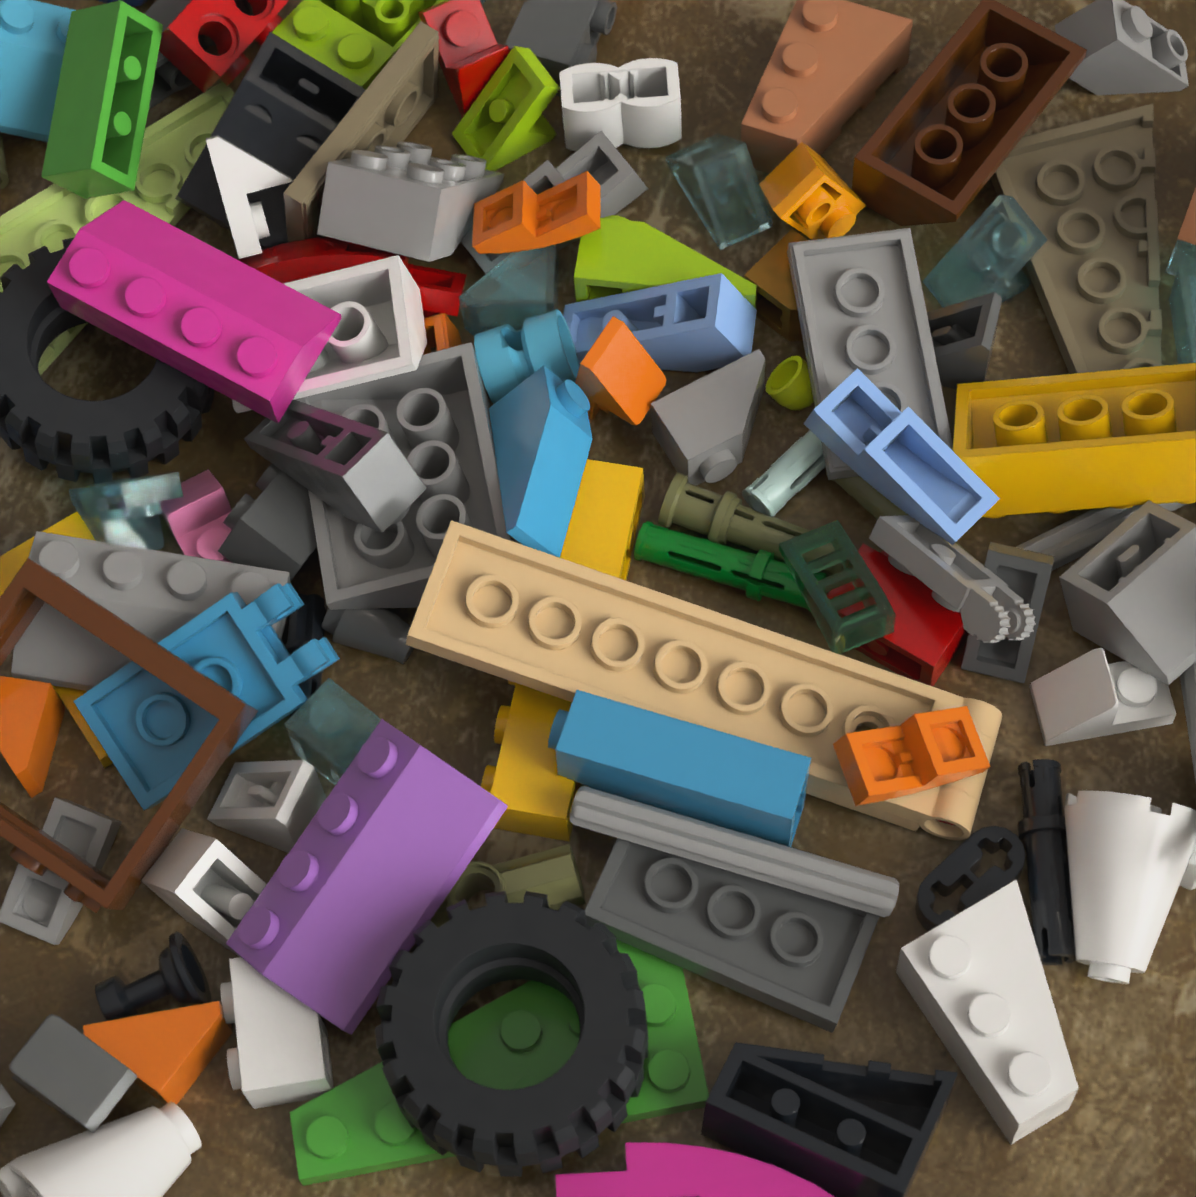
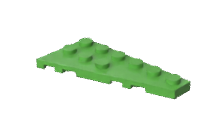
M616 939L619 953H628L637 970L638 985L644 994L648 1028V1058L644 1059L643 1064L644 1080L638 1097L629 1098L626 1104L627 1117L621 1124L705 1108L709 1093L683 968ZM530 980L453 1022L448 1033L449 1052L461 1074L477 1084L502 1090L525 1088L546 1080L567 1063L578 1046L580 1022L576 1009L570 999L549 985ZM382 1062L290 1112L298 1177L303 1186L454 1157L456 1155L451 1152H447L443 1156L426 1144L422 1133L417 1127L412 1128L392 1093L382 1070Z

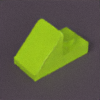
M514 46L454 129L452 135L468 156L486 160L485 169L495 172L548 143L557 135L542 113L560 90V87L530 48Z

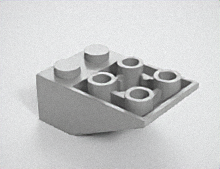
M398 142L397 148L375 146L374 152L352 150L351 158L328 162L317 234L428 262L452 255L472 227L474 203L495 194L503 183L504 174L486 170V160L474 156L452 154L451 160L431 157V147L412 142Z

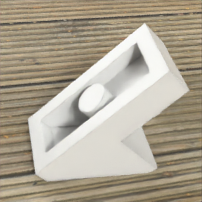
M218 135L206 138L238 258L261 254L262 250L259 239L269 237L270 233L261 201L249 204L246 194L293 182V179Z
M1103 648L1093 649L1030 684V691L1045 746L1173 724L1176 716L1167 684L1127 661L1108 664Z

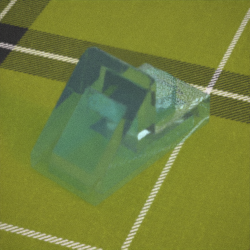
M999 195L922 282L942 307L992 292L997 293L1002 298L1003 303L1023 292L1031 285V282L1021 271V268L1048 239L1013 196Z
M179 472L113 480V482L109 481L69 489L71 502L96 541L150 550H160L164 547V537L159 514L163 513L161 501L183 497Z

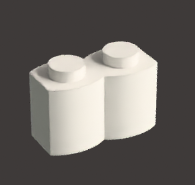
M645 58L628 62L619 68L604 63H584L559 72L565 145L567 149L577 151L600 131L605 134L615 148L623 143L639 148H656L670 145L682 139L681 95L677 62L661 58Z

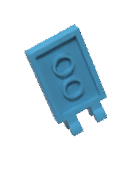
M280 583L274 585L248 605L245 604L238 592L229 593L158 642L159 645L258 710L229 755L309 702L299 684L320 673L340 659L326 637L320 640L312 639L290 655L271 625L305 605L291 583H287L284 586ZM133 661L73 701L143 810L153 808L166 799L219 721L218 718Z

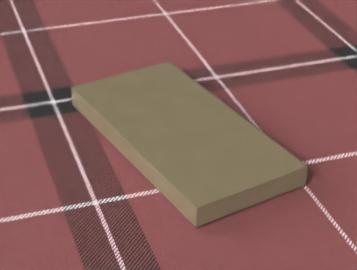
M423 22L417 25L285 190L284 204L288 242L326 237L318 235L317 231L328 162L351 158L352 150L374 152L375 146L397 148V143L406 139L438 98V31Z

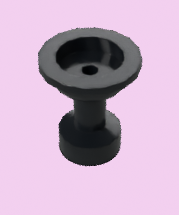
M178 931L169 936V946L159 955V970L127 985L116 975L95 985L96 997L106 1021L137 1016V1009L170 994L182 1004L197 1003L198 1005L212 1002L211 992L202 966L189 942Z

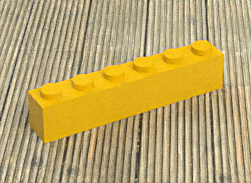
M587 459L560 558L627 581L645 499L643 468ZM508 680V684L515 685L511 706L501 705L497 714L494 743L501 744L497 766H486L481 783L483 789L508 805V808L494 828L570 842L573 824L570 822V811L575 794L582 787V784L558 775L556 751L548 748V740L558 710L561 709L569 712L572 702Z

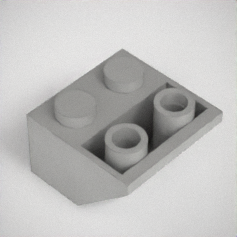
M1148 500L1059 578L1073 631L1165 684L1170 685L1196 661V524Z

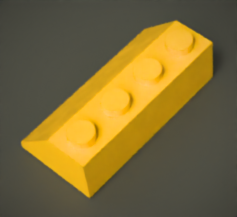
M1196 363L957 384L953 452L1000 498L982 517L994 519L1006 515L1043 512L1060 514L1070 510L1109 507L1125 509L1135 505H1143L1148 500L1155 504L1195 503Z

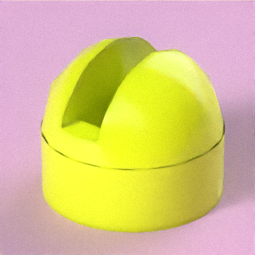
M798 355L791 356L773 370L767 380L765 389L778 404L790 410H802L812 405L814 399L808 366L802 357Z

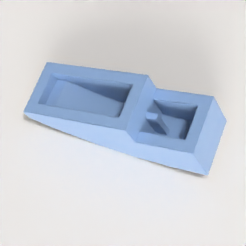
M858 368L815 407L804 422V425L863 480L913 519L952 545L1000 499L909 406L901 412Z

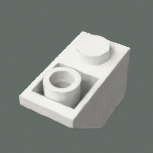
M242 957L229 959L231 982L221 983V1002L226 1023H235L238 1047L227 1049V1065L232 1089H242L243 1094L253 1109L312 1100L333 1089L328 1032L320 1015L264 977Z

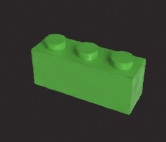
M121 0L71 11L42 178L85 199L135 190L163 29L161 23Z

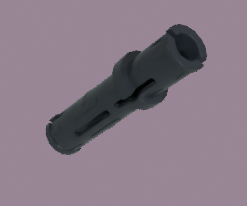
M1036 759L1032 760L1034 770H1031V765L1027 761L1018 765L1023 819L1017 824L1018 838L1020 840L1023 839L1026 847L1032 930L1042 965H1061V956H1064V961L1067 963L1076 961L1066 846V824L1060 777L1061 764L1055 760Z

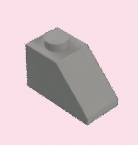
M759 349L651 403L652 433L676 471L688 476V483L697 486L704 481L707 483L720 481L731 474L738 464L742 463L765 388V357Z

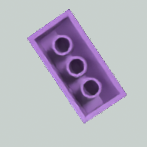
M381 719L331 793L321 804L319 810L297 842L283 859L263 891L244 915L226 944L264 977L343 1031L352 1035L378 997L381 987L385 986L392 977L389 966L398 951L406 950L409 952L415 943L413 933L427 920H431L508 808V805Z

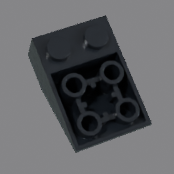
M269 32L210 137L216 135L222 137L294 180L365 92V89ZM206 143L175 199L231 231ZM292 182L246 194L249 204L259 201L262 204L270 233L269 237L259 239L262 250L288 243L284 192Z

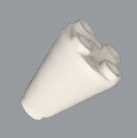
M168 1102L160 1109L151 1106L101 1125L94 1133L88 1130L15 1158L0 1169V1192L4 1197H163L190 1165L191 1154L201 1148V1140L192 1122L178 1105Z

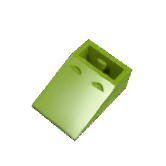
M303 0L271 33L366 90L417 25L422 22L418 13L445 0Z

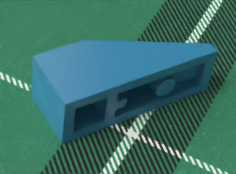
M542 366L489 408L506 533L522 545L560 558L593 440L588 416L590 402L584 391L574 381L570 379L563 381L546 366Z

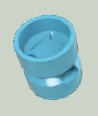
M558 309L525 318L522 329L518 331L509 324L476 333L474 336V347L479 371L485 389L493 404L542 366H546L563 381L570 379L576 382L580 366L566 320Z

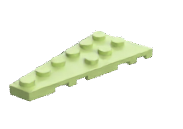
M220 82L145 128L134 191L85 199L56 184H52L1 215L0 277L13 264H17L22 269L29 266L28 254L43 246H46L50 253L64 249L62 240L74 238L80 228L123 200L175 226L190 209V207L175 198L206 145V138L211 136L234 94L232 89L223 82ZM0 279V292L2 293V292H3V288H2V283H1V279ZM87 323L66 330L48 345L38 363L40 376Z

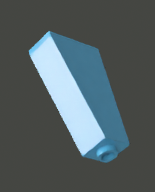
M576 690L569 712L561 709L558 710L548 740V748L556 751L558 775L593 789L630 800H637L650 806L792 847L805 804L811 764L810 757L580 690Z

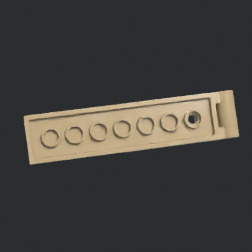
M452 520L406 641V645L570 702L573 701L576 690H580L810 757L811 764L806 794L913 831H917L920 826L932 835L949 840H965L970 837L988 769L968 778L925 791L855 806L833 743L846 733L901 725L913 714L967 706L990 764L1002 720V713L987 702L955 695Z

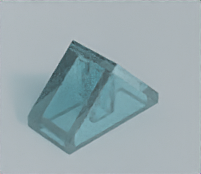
M716 134L666 156L668 167L719 250L772 227V218L745 142Z
M557 244L539 249L510 253L460 295L459 300L464 328L473 336L476 333L509 324L518 331L522 329L525 318L558 309L559 260Z

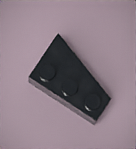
M735 1042L706 1100L701 1135L745 1156L786 1170L815 1184L834 1197H906L946 1109L958 1072L936 1070L934 1075L892 1070L891 1063L869 1060L867 1066L826 1061L824 1060V1054Z

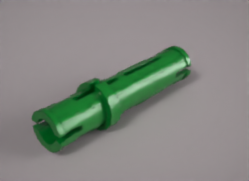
M650 521L643 523L635 543V560H644L695 577H701L746 591V598L760 601L765 596L808 609V611L815 613L820 605L826 586L827 573H818L774 560V553L761 549L756 555L712 542L708 539L654 525Z

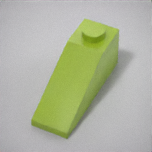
M615 215L600 218V229L581 236L574 272L576 302L722 273L756 309L757 285L645 222L630 221L627 218Z

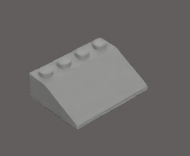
M472 342L422 355L419 366L415 371L295 399L388 432L427 488L411 504L407 515L399 522L389 526L383 533L346 518L308 490L325 599L330 610L418 607L451 520L519 543L506 533L489 414L492 402L485 389Z

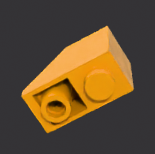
M803 142L759 184L772 210L778 217L812 240L844 236L853 227L856 215L866 206L827 161Z

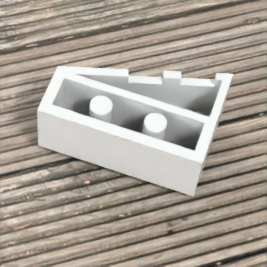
M1016 879L903 946L900 950L896 970L897 975L1011 1145L1067 1111L1079 1089Z

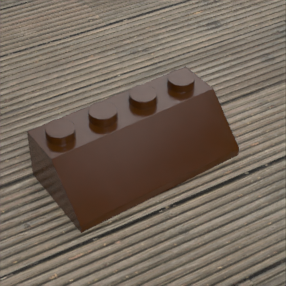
M982 0L854 157L852 190L866 204V207L899 226L956 222L1086 57L1087 49L996 0Z

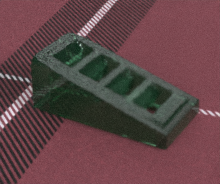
M838 520L779 544V551L831 652L842 654L894 632L896 614L881 586ZM830 542L832 543L835 551L807 563L801 555ZM842 562L845 570L817 581L814 573ZM850 582L855 587V589L831 599L825 594ZM860 601L863 602L865 608L842 618L837 613V611Z

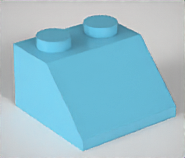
M0 0V132L48 142L71 11H75L74 9L35 0Z

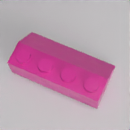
M125 200L79 229L47 280L48 286L60 307L276 423L280 422L341 320V314Z

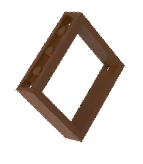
M27 558L0 597V667L46 602L219 719L112 878L0 802V836L15 845L9 853L15 861L40 876H43L47 869L51 870L69 883L63 891L65 895L74 902L82 903L95 913L99 911L101 906L106 909L124 910L141 885L142 878L160 857L258 710L45 567Z

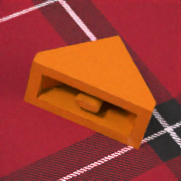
M0 676V752L29 796L33 798L43 791L66 708L51 683Z
M220 1001L83 1025V1034L132 1070L138 1076L134 1083L163 1104L173 1102L177 1105L232 1034V1024L226 1023Z

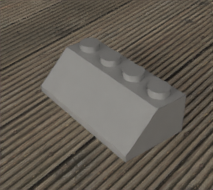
M36 531L28 557L156 643L169 636L229 593L238 592L245 604L248 605L274 585L280 583L284 586L290 583V572L39 531ZM45 602L14 646L11 674L12 678L47 682L53 686L89 691L132 660ZM289 616L271 625L283 645L289 625Z

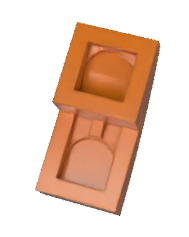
M585 171L539 194H536L522 180L474 203L472 247L479 254L521 252L560 244L600 229L601 185L588 171Z
M967 706L913 714L901 725L846 733L833 743L855 806L898 798L946 785L982 773L991 767Z

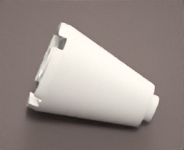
M1091 790L1078 791L1077 797L1068 793L1066 795L1064 811L1076 961L1089 965V978L1111 983L1129 984L1131 973H1145L1190 860L1196 844V810L1172 803L1171 816L1161 814V808L1151 805L1150 797Z

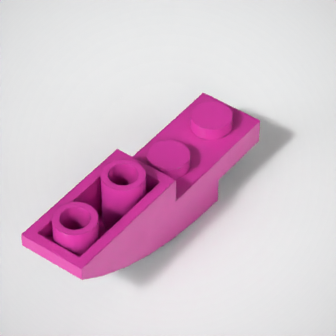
M625 1143L627 1171L556 1175V1197H834L815 1184L771 1164L731 1152L673 1143Z

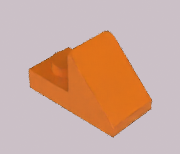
M612 316L581 361L575 383L584 391L590 402V410H588L590 423L601 409L606 413L611 412L631 425L637 426L650 410L651 403L656 401L666 386L667 379L626 324Z

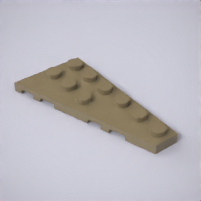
M1153 104L1024 136L990 178L1069 374L1164 366L1162 365L1161 357L1162 309L1159 308L1160 258L1157 200H1155L1154 185L1156 159L1152 136L1154 122Z

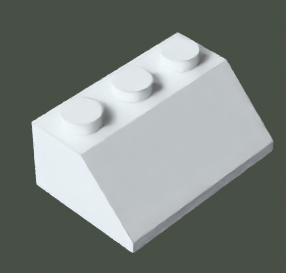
M399 255L283 283L341 314L340 322L293 400L417 370L427 344L420 288ZM232 399L233 408L237 413L252 410Z

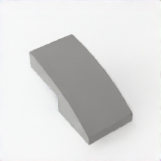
M55 797L42 831L101 871L122 822L65 798ZM18 863L0 909V922L53 945H59L83 904L74 902L64 894L63 891L69 883L51 870L47 869L45 874L40 876Z

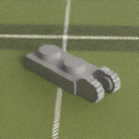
M909 515L879 516L869 539L889 554L888 561L892 566L901 572L916 576L932 589V597L936 602L947 609L961 612L964 629L972 636L977 635V640H982L983 643H996L999 640H1004L1005 637L1008 640H1024L1025 637H1030L1031 632H1034L1033 627L1036 625L1034 622L1036 616L1033 615L1034 609H1030L1029 604H1024V600L1008 588L1009 585L985 568L982 563L958 544H950Z

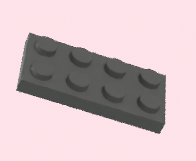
M617 838L585 908L586 922L589 926L592 927L594 924L602 922L616 936V939L831 1033H833L838 1024L880 917Z

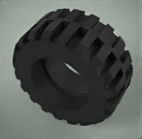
M74 238L62 240L64 249L50 253L48 248L43 246L28 254L29 266L22 269L17 264H13L0 277L3 292H0V436L12 450L22 447L25 461L42 471L47 468L49 463L55 464L58 478L77 482L80 472L93 474L95 484L113 483L112 473L128 470L131 479L149 474V461L158 458L162 464L166 465L180 454L179 440L181 438L186 442L193 441L202 428L201 414L210 412L214 398V389L156 359L152 371L137 387L112 399L100 401L75 399L59 393L45 383L38 371V363L45 349L61 333L77 325L89 322L61 308L47 284V280Z
M506 891L485 893L486 906L469 910L466 901L463 900L447 907L448 922L437 928L432 921L427 920L413 933L417 948L412 954L406 950L398 951L389 966L393 983L391 986H382L376 1008L381 1018V1024L375 1027L376 1046L383 1063L382 1070L402 1114L412 1128L417 1127L426 1144L443 1156L447 1152H451L457 1156L460 1166L477 1172H481L484 1164L497 1166L500 1176L522 1177V1166L540 1164L542 1173H547L563 1168L561 1157L575 1150L583 1158L598 1148V1135L606 1128L615 1132L627 1117L626 1104L629 1098L638 1097L644 1080V1059L648 1058V1028L644 994L639 988L637 970L628 953H619L616 936L602 922L594 924L592 927L589 926L586 922L584 909L566 901L557 911L549 908L547 894L526 891L523 903H508ZM508 980H532L557 989L571 1000L580 1022L578 1046L567 1063L546 1080L520 1089H493L469 1080L461 1074L454 1064L448 1046L449 1029L462 1006L484 988Z

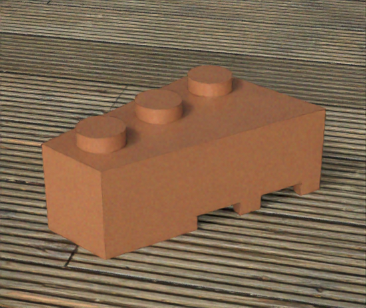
M796 0L741 123V165L770 174L801 142L821 155L841 134L842 126L860 107L865 109L875 98L876 90L893 72L898 74L908 64L913 20L846 0Z

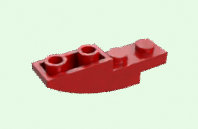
M318 237L279 244L263 249L261 254L238 260L281 283H287L399 254L330 237ZM399 255L420 288L424 318L442 313L458 317L467 274L408 264L409 257Z

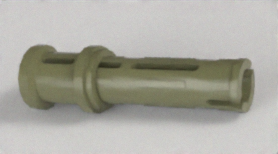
M677 473L671 481L658 519V524L669 528L672 524H676L706 535L708 540L722 545L731 542L758 552L761 549L774 553V559L814 572L827 573V578L834 582L838 580L845 570L852 549V545L833 538L830 539L806 528L743 506L742 499L737 498V494L727 491L720 495L688 483V476Z

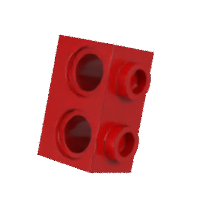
M191 0L162 32L159 52L203 93L219 79L228 86L249 64L250 60L243 54L254 40L262 46L269 32H272L284 20L278 13L289 0H247L252 7L253 16L241 12L234 0ZM198 34L206 35L215 42L218 48V55H211L201 47Z

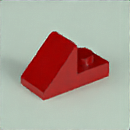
M445 0L418 14L424 24L438 31V62L463 118L507 57L510 49L508 45L497 43L480 0Z

